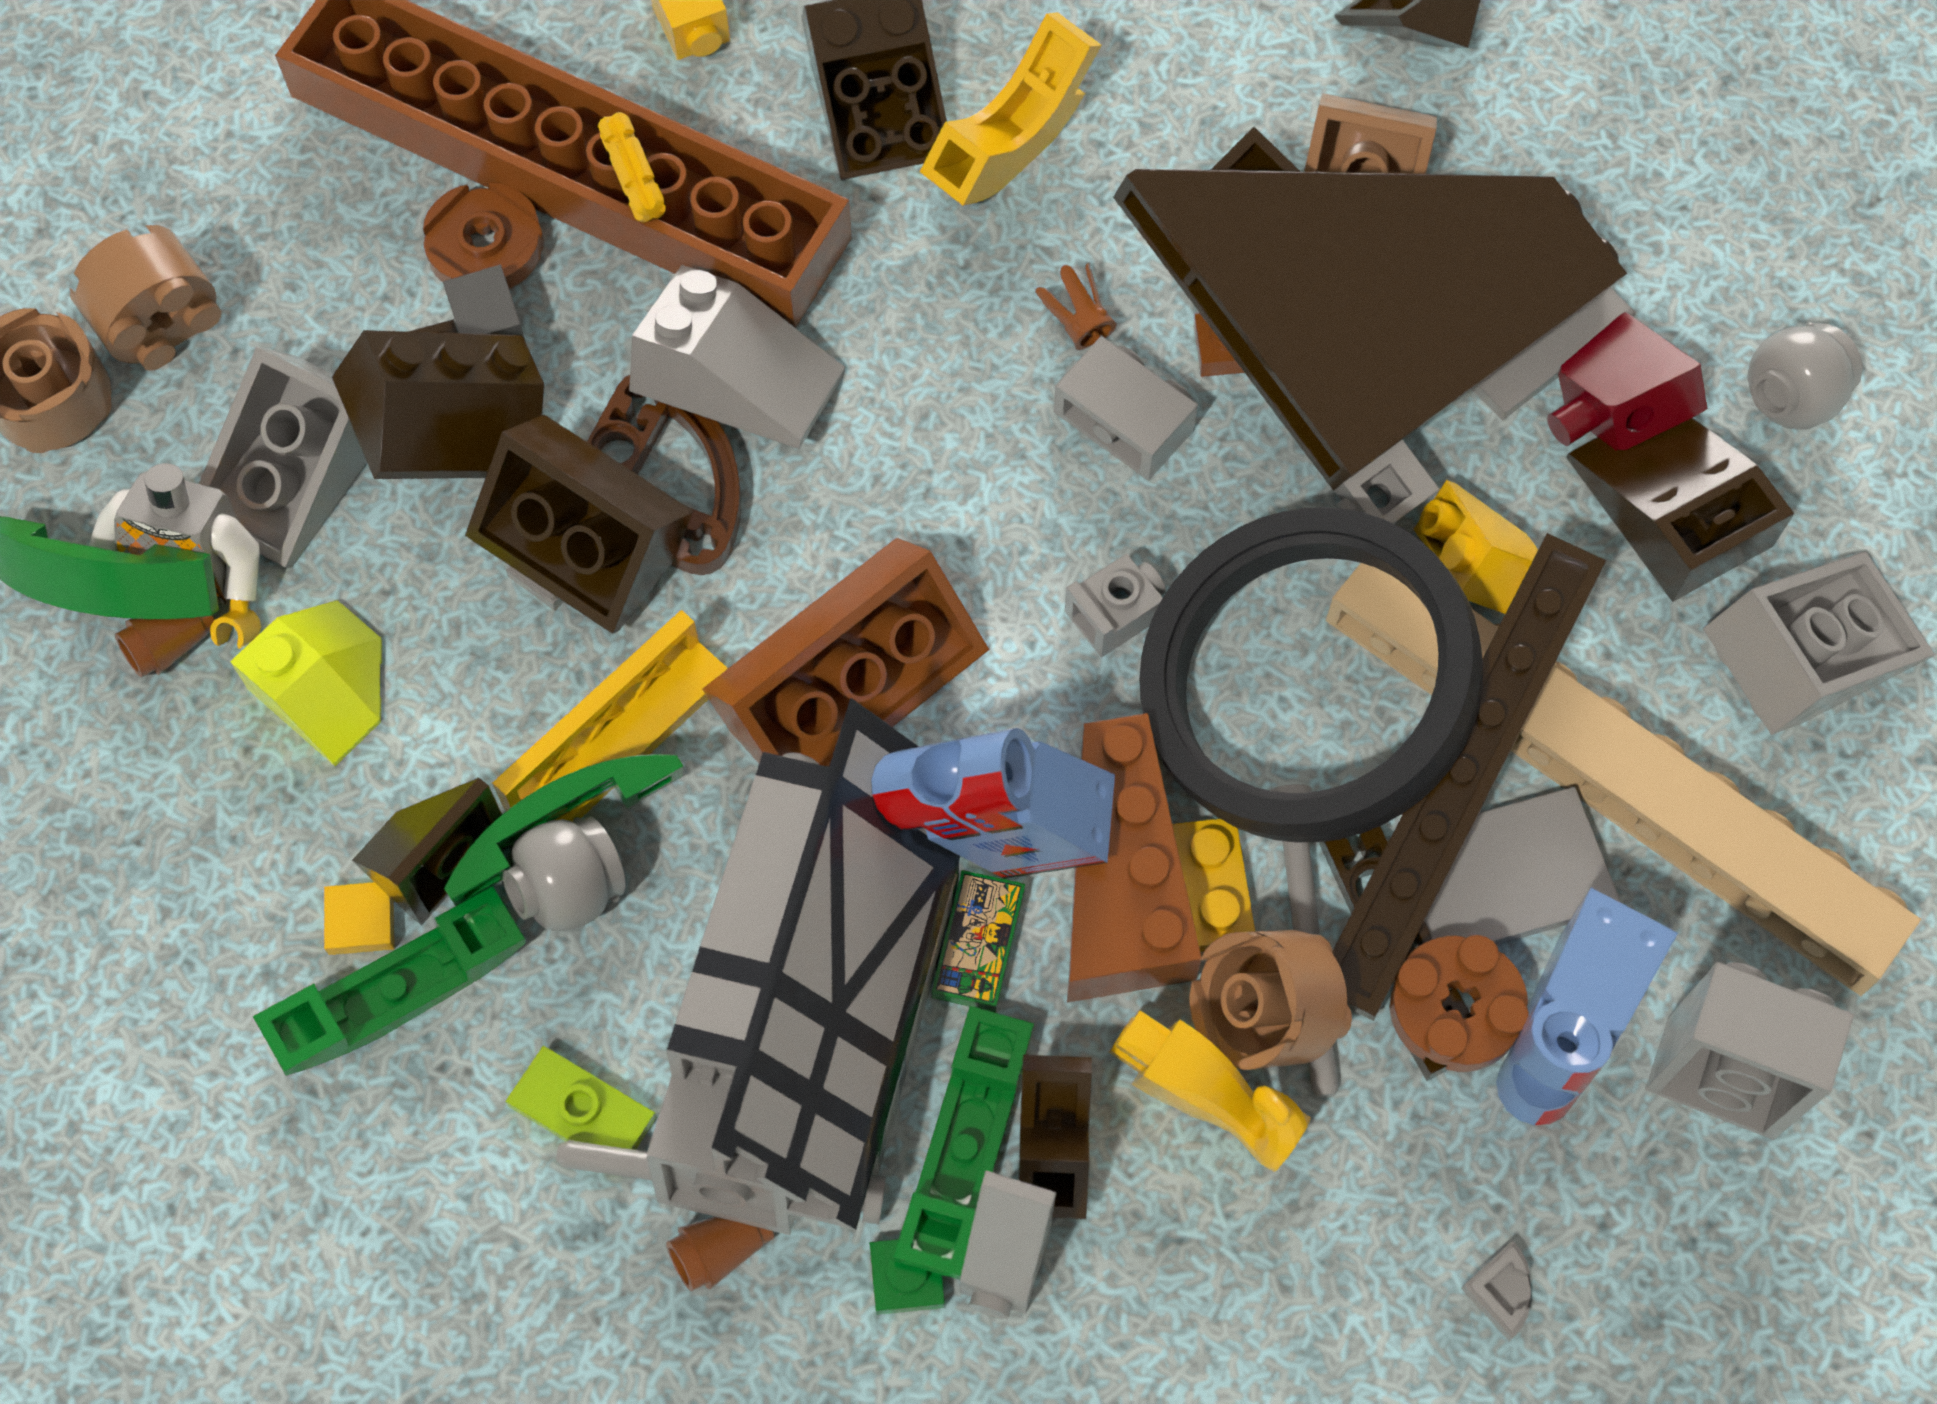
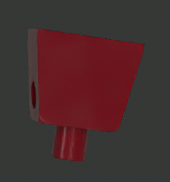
M1624 312L1561 365L1558 377L1564 405L1547 416V423L1555 438L1565 446H1569L1587 433L1592 432L1614 450L1625 451L1708 409L1701 364L1633 316Z

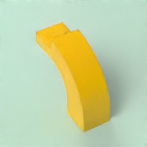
M1046 13L1019 66L1005 87L986 107L973 116L945 122L919 172L963 206L983 201L1000 192L1055 140L1067 124L1085 95L1079 89V86L1102 45L1060 13Z

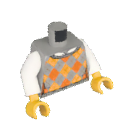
M162 463L151 467L147 472L139 474L130 490L123 489L113 496L96 520L89 546L141 555L154 544L210 554L218 603L229 605V612L217 618L211 624L210 635L212 641L217 646L227 642L233 626L238 634L237 647L241 649L260 634V619L249 608V601L256 600L260 556L259 545L255 538L238 521L225 493L216 488L185 481L183 472L178 466Z

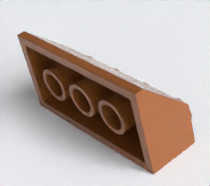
M895 538L707 684L702 690L729 731L758 763L763 752L780 756L787 753H798L812 758L819 765L829 767L850 698L893 727L990 649L932 552L905 540Z

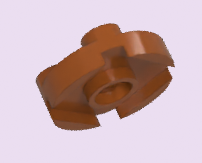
M487 182L489 189L477 188L469 190L468 184L453 188L442 195L427 212L423 225L425 235L423 245L434 275L443 283L446 280L501 264L509 289L524 281L537 266L544 248L543 234L531 201L520 191L508 185L495 182ZM491 230L496 232L493 236L494 242L484 247H475L470 237L475 232L481 235H486Z
M1458 935L1444 936L1432 939L1417 947L1409 955L1396 975L1389 1004L1390 1016L1395 1031L1410 1052L1422 1060L1428 1057L1435 1063L1447 1065L1446 1070L1456 1072L1477 1071L1499 1061L1512 1047L1529 1015L1527 991L1519 971L1512 961L1498 950V947L1492 940L1481 935H1471L1468 937ZM1457 988L1462 993H1468L1473 998L1474 1003L1470 1007V1018L1463 1019L1458 1010L1446 1012L1443 1008L1442 1003L1450 995L1449 989Z

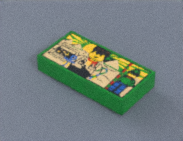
M966 870L961 871L931 992L933 999L968 1007L973 1006L996 1013L1025 893L1024 883Z

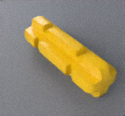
M617 112L611 117H603L598 123L600 137L606 151L610 154V161L624 194L630 201L629 205L635 219L646 223L652 218H660L666 210L664 198L658 184L654 182V174L638 138L634 135L635 130L629 116L622 112Z

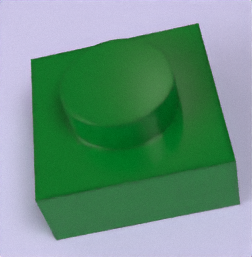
M899 1239L869 1242L876 1315L945 1308L941 1274L893 1261Z

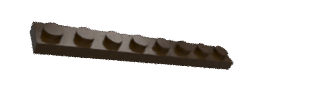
M1549 533L1546 534L1483 657V690L1480 707L1473 730L1463 751L1439 784L1420 802L1402 814L1333 949V955L1338 961L1344 976L1347 1005L1351 1010L1372 1021L1375 1020L1395 981L1397 973L1402 967L1607 560Z

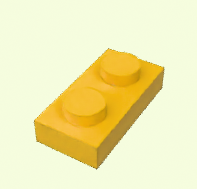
M1222 819L1172 824L1200 952H1204L1211 943L1224 935L1235 932L1255 931L1238 828Z

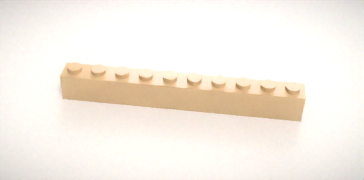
M1360 563L1333 596L1326 622L1432 695L1438 671V645L1430 613L1419 598L1399 580L1375 567ZM1472 609L1480 636L1483 658L1500 624H1493ZM1556 661L1511 750L1514 754L1564 789L1575 786L1581 801L1859 996L1865 994L1880 980L1922 920L1908 910L1906 903L1900 896L1889 889L1875 887L1851 871L1849 863L1838 853L1830 849L1818 848L1795 832L1794 826L1784 816L1772 810L1761 809L1741 795L1738 787L1729 778L1720 773L1708 772L1687 758L1683 749L1674 740L1661 734H1653L1631 719L1629 712L1620 703L1608 697H1599L1580 684L1569 668Z

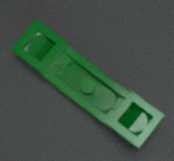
M0 516V580L27 597L80 613L130 619L196 618L212 616L219 610L210 554L154 544L143 554L135 555L49 539L46 524Z
M651 754L629 756L582 768L539 788L507 810L480 835L454 869L444 888L453 904L455 906L503 880V872L510 869V865L501 851L513 845L527 830L536 825L562 817L612 787L616 789L626 808H629L683 777V764L677 755Z
M492 886L434 918L436 928L326 988L318 991L313 983L254 1015V1021L285 1076L326 1063L385 1036L481 979L525 945L524 936L494 887Z
M969 1006L951 1065L949 1083L916 1192H913L893 1261L960 1280L982 1182L986 1171L994 1173L1022 1074L1023 1055H1027L1034 1023Z

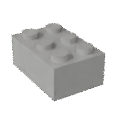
M1716 962L1668 1017L1645 1090L1774 1140L1832 1091L1854 1014L1835 1007V1002L1829 996L1818 991L1804 988L1790 990L1766 981V975L1755 967L1733 962L1724 965Z

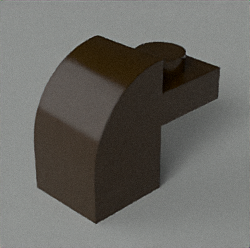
M1023 1055L1018 1181L1056 1193L1052 1218L1086 1219L1092 1057Z

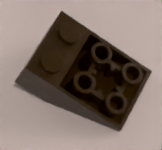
M829 0L804 5L801 15L804 34L840 180L924 164L947 119L922 0Z
M1694 418L1682 422L1625 451L1614 450L1597 437L1569 452L1566 457L1672 602L1772 548L1795 514L1755 462Z

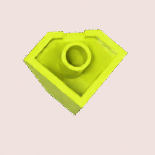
M338 600L277 617L230 661L246 688L334 766L338 765L381 723L380 665L382 664V639Z

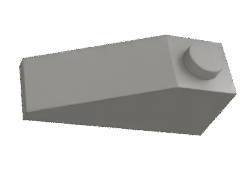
M986 1171L960 1278V1293L971 1296L969 1306L972 1309L1001 1319H1008L1011 1309L1026 1314L1050 1236L1055 1192Z

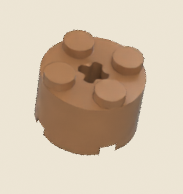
M145 225L150 233L135 237L126 229L98 243L81 259L74 271V275L79 280L76 291L70 288L72 302L111 356L124 363H141L144 369L148 371L157 370L172 361L176 353L174 347L195 334L205 332L214 327L221 318L222 312L216 304L217 297L213 285L176 235L168 228L160 225Z
M22 308L0 316V433L10 442L25 448L29 452L44 453L49 450L70 446L82 440L108 416L112 405L111 382L108 372L84 331L72 318L56 312L58 316L40 314L37 308Z
M1298 930L1230 933L1211 943L1199 960L1207 961L1203 967L1200 980H1192L1190 989V1010L1195 1030L1211 1041L1238 1069L1250 1070L1312 1062L1329 1051L1336 1040L1347 1035L1351 1028L1352 1014L1347 1005L1344 976L1338 961L1333 955L1330 942L1321 935L1309 934Z

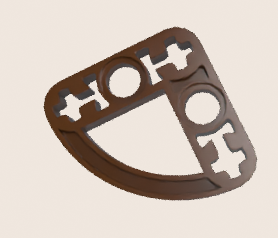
M628 375L617 385L587 442L600 451L611 441L623 440L629 442L634 447L633 454L628 460L620 464L638 475L669 417L687 430L698 443L709 462L714 476L715 499L712 516L690 508L694 512L683 537L699 541L704 534L710 535L714 550L703 548L698 556L692 555L690 543L682 539L673 563L670 566L700 576L712 574L721 569L728 560L737 537L741 518V487L731 445L717 421L654 400L655 406L645 404L641 408L636 418L638 430L630 424L635 413L631 397L642 398L643 396L629 391L630 375Z

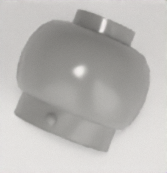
M1809 322L1806 326L1788 327L1765 339L1750 360L1747 379L1756 407L1772 422L1788 429H1811L1832 420L1839 414L1851 398L1854 389L1860 383L1863 366L1861 355L1856 345L1841 329L1830 324H1813Z
M576 817L573 822L565 819L552 820L527 830L515 841L510 856L511 868L503 872V881L507 895L518 915L523 919L533 916L537 923L552 931L572 930L594 921L603 913L609 900L612 902L619 901V896L624 894L626 888L625 875L616 848L606 830L593 817L583 820L580 817Z

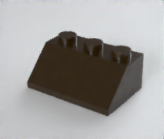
M363 330L332 376L374 479L486 478L501 433L542 416L545 384L523 335Z
M544 414L501 433L465 536L614 634L623 627L673 563L694 511Z

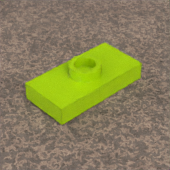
M544 1045L505 1101L508 1107L564 1141L571 1140L632 1150L638 1148L657 1119L655 1112Z

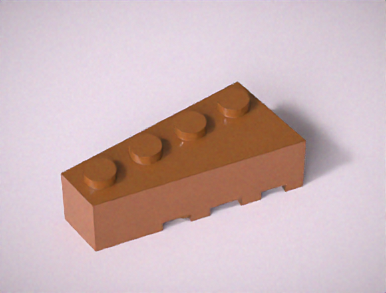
M1148 713L1084 723L1081 760L1115 774L1108 862L1074 868L1067 1003L1191 982L1197 979L1201 961H1199L1201 958L1200 948Z

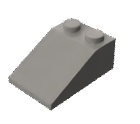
M681 265L632 335L629 391L800 449L838 387L845 372V366L740 284L703 270Z
M256 346L199 484L219 489L228 496L238 521L258 542L260 555L286 568H292L367 464V461L333 382V374L295 355Z
M1866 551L1753 588L1703 628L1716 648L1718 657L1729 668L1750 701L1752 710L1763 721L1771 735L1802 724L1935 655Z

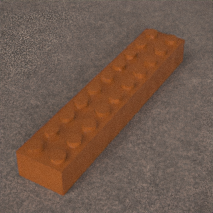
M315 0L275 54L291 97L483 186L488 187L487 182L508 185L524 194L531 201L535 210L669 272L676 274L681 265H685L736 282L795 328L852 239L849 199L408 0ZM617 112H622L629 116L635 130L634 135L638 138L654 174V182L658 184L664 198L665 213L660 218H652L646 223L635 219L629 205L630 201L625 196L610 161V154L606 151L600 137L599 121L603 117H611Z

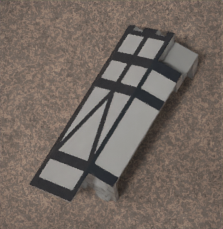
M850 698L829 767L819 765L812 758L798 753H787L783 756L767 752L762 753L666 1049L672 1077L646 1154L657 1202L787 1235L791 1234L796 1215L854 1230L857 1229L872 1173L879 1175L959 883L960 856L929 840L924 828L916 830L901 829L888 822L878 810L872 796L871 778L876 764L885 755L919 746L852 698Z

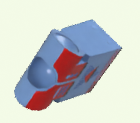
M1011 728L896 751L885 755L875 766L871 778L872 796L878 810L888 822L901 829L916 830L924 828L929 840L1003 879L1108 862L1115 774L1041 741L1031 742L1028 735L1022 729Z
M1590 888L1559 936L1527 1007L1529 1015L1525 1025L1500 1066L1496 1080L1498 1097L1510 1114L1519 1121L1532 1125L1551 1124L1566 1115L1611 1057L1614 1046L1630 1022L1678 934L1677 932Z

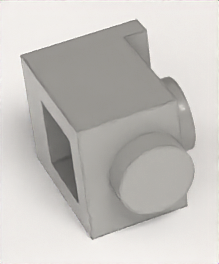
M1402 439L1334 491L1341 500L1335 505V508L1364 512L1394 524L1437 492L1439 487ZM1378 488L1382 490L1387 497L1386 506L1377 508L1367 495L1368 489Z
M1126 553L1079 584L1075 581L1066 587L1064 611L1102 658L1150 626L1151 620L1163 598L1162 595L1166 593V588L1159 573L1151 564L1144 562L1137 566ZM1122 588L1129 597L1117 599L1112 594Z

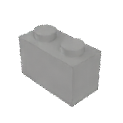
M1103 336L1088 349L1055 385L1054 413L1148 481L1194 431L1198 404L1193 401L1188 391L1175 381H1164L1147 369L1141 358L1131 349L1124 346L1117 347Z

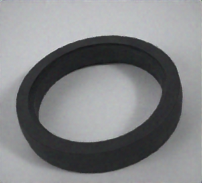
M1316 507L1283 511L1254 520L1224 535L1203 550L1175 579L1162 598L1145 637L1139 675L1140 700L1143 714L1148 713L1155 747L1165 767L1181 788L1206 810L1238 829L1272 840L1294 843L1339 840L1362 834L1402 815L1431 792L1452 768L1468 741L1480 707L1483 690V658L1480 636L1468 599L1455 577L1435 553L1403 528L1385 519L1343 508ZM1312 559L1349 560L1375 567L1393 576L1407 586L1427 608L1434 624L1438 645V671L1429 705L1421 721L1405 743L1385 762L1358 779L1337 787L1307 793L1276 792L1254 787L1230 776L1212 763L1203 753L1191 727L1187 709L1186 689L1188 671L1196 644L1203 630L1219 608L1235 592L1252 580L1276 568Z

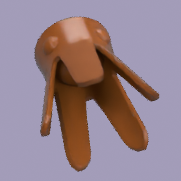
M1087 263L1085 268L1095 304L1073 268L1069 265H1063L1060 269V275L1074 305L1075 314H1072L1044 287L1035 289L1042 303L1065 326V330L1077 350H1083L1093 345L1101 336L1104 338L1109 337L1117 325L1101 304L1090 263Z

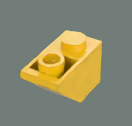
M1449 480L1445 481L1435 498L1424 507L1420 520L1413 529L1421 542L1435 553L1455 577L1468 601L1506 614L1538 551V548L1525 532L1458 484Z

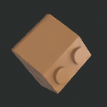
M1322 93L1304 172L1426 174L1437 128V116Z

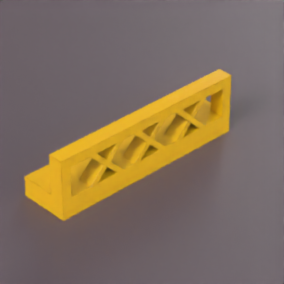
M680 610L494 780L492 784L503 808L506 811L509 810L520 800L539 788L582 768L618 758L650 755L709 699L702 688L728 668L699 642L695 621L684 611ZM614 787L556 820L565 819L573 822L576 817L582 818Z

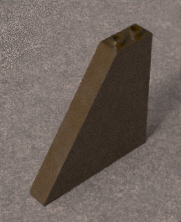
M1135 169L1126 175L1113 196L1114 200L1333 491L1628 274L1619 263V257L1614 247L1607 240L1599 237L1583 216L1582 208L1577 198L1571 192L1563 189L1555 177Z

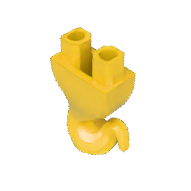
M1139 1010L1128 1021L1109 1050L1110 1054L1138 1072L1132 1082L1133 1086L1185 1114L1230 1132L1261 1165L1273 1172L1279 1169L1294 1150L1310 1122L1311 1117L1301 1111L1298 1105L1287 1095L1268 1086L1257 1087L1253 1092L1232 1062L1211 1041L1182 1020H1178L1167 1029Z

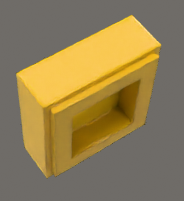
M375 882L324 887V949L328 955L395 949L394 901Z

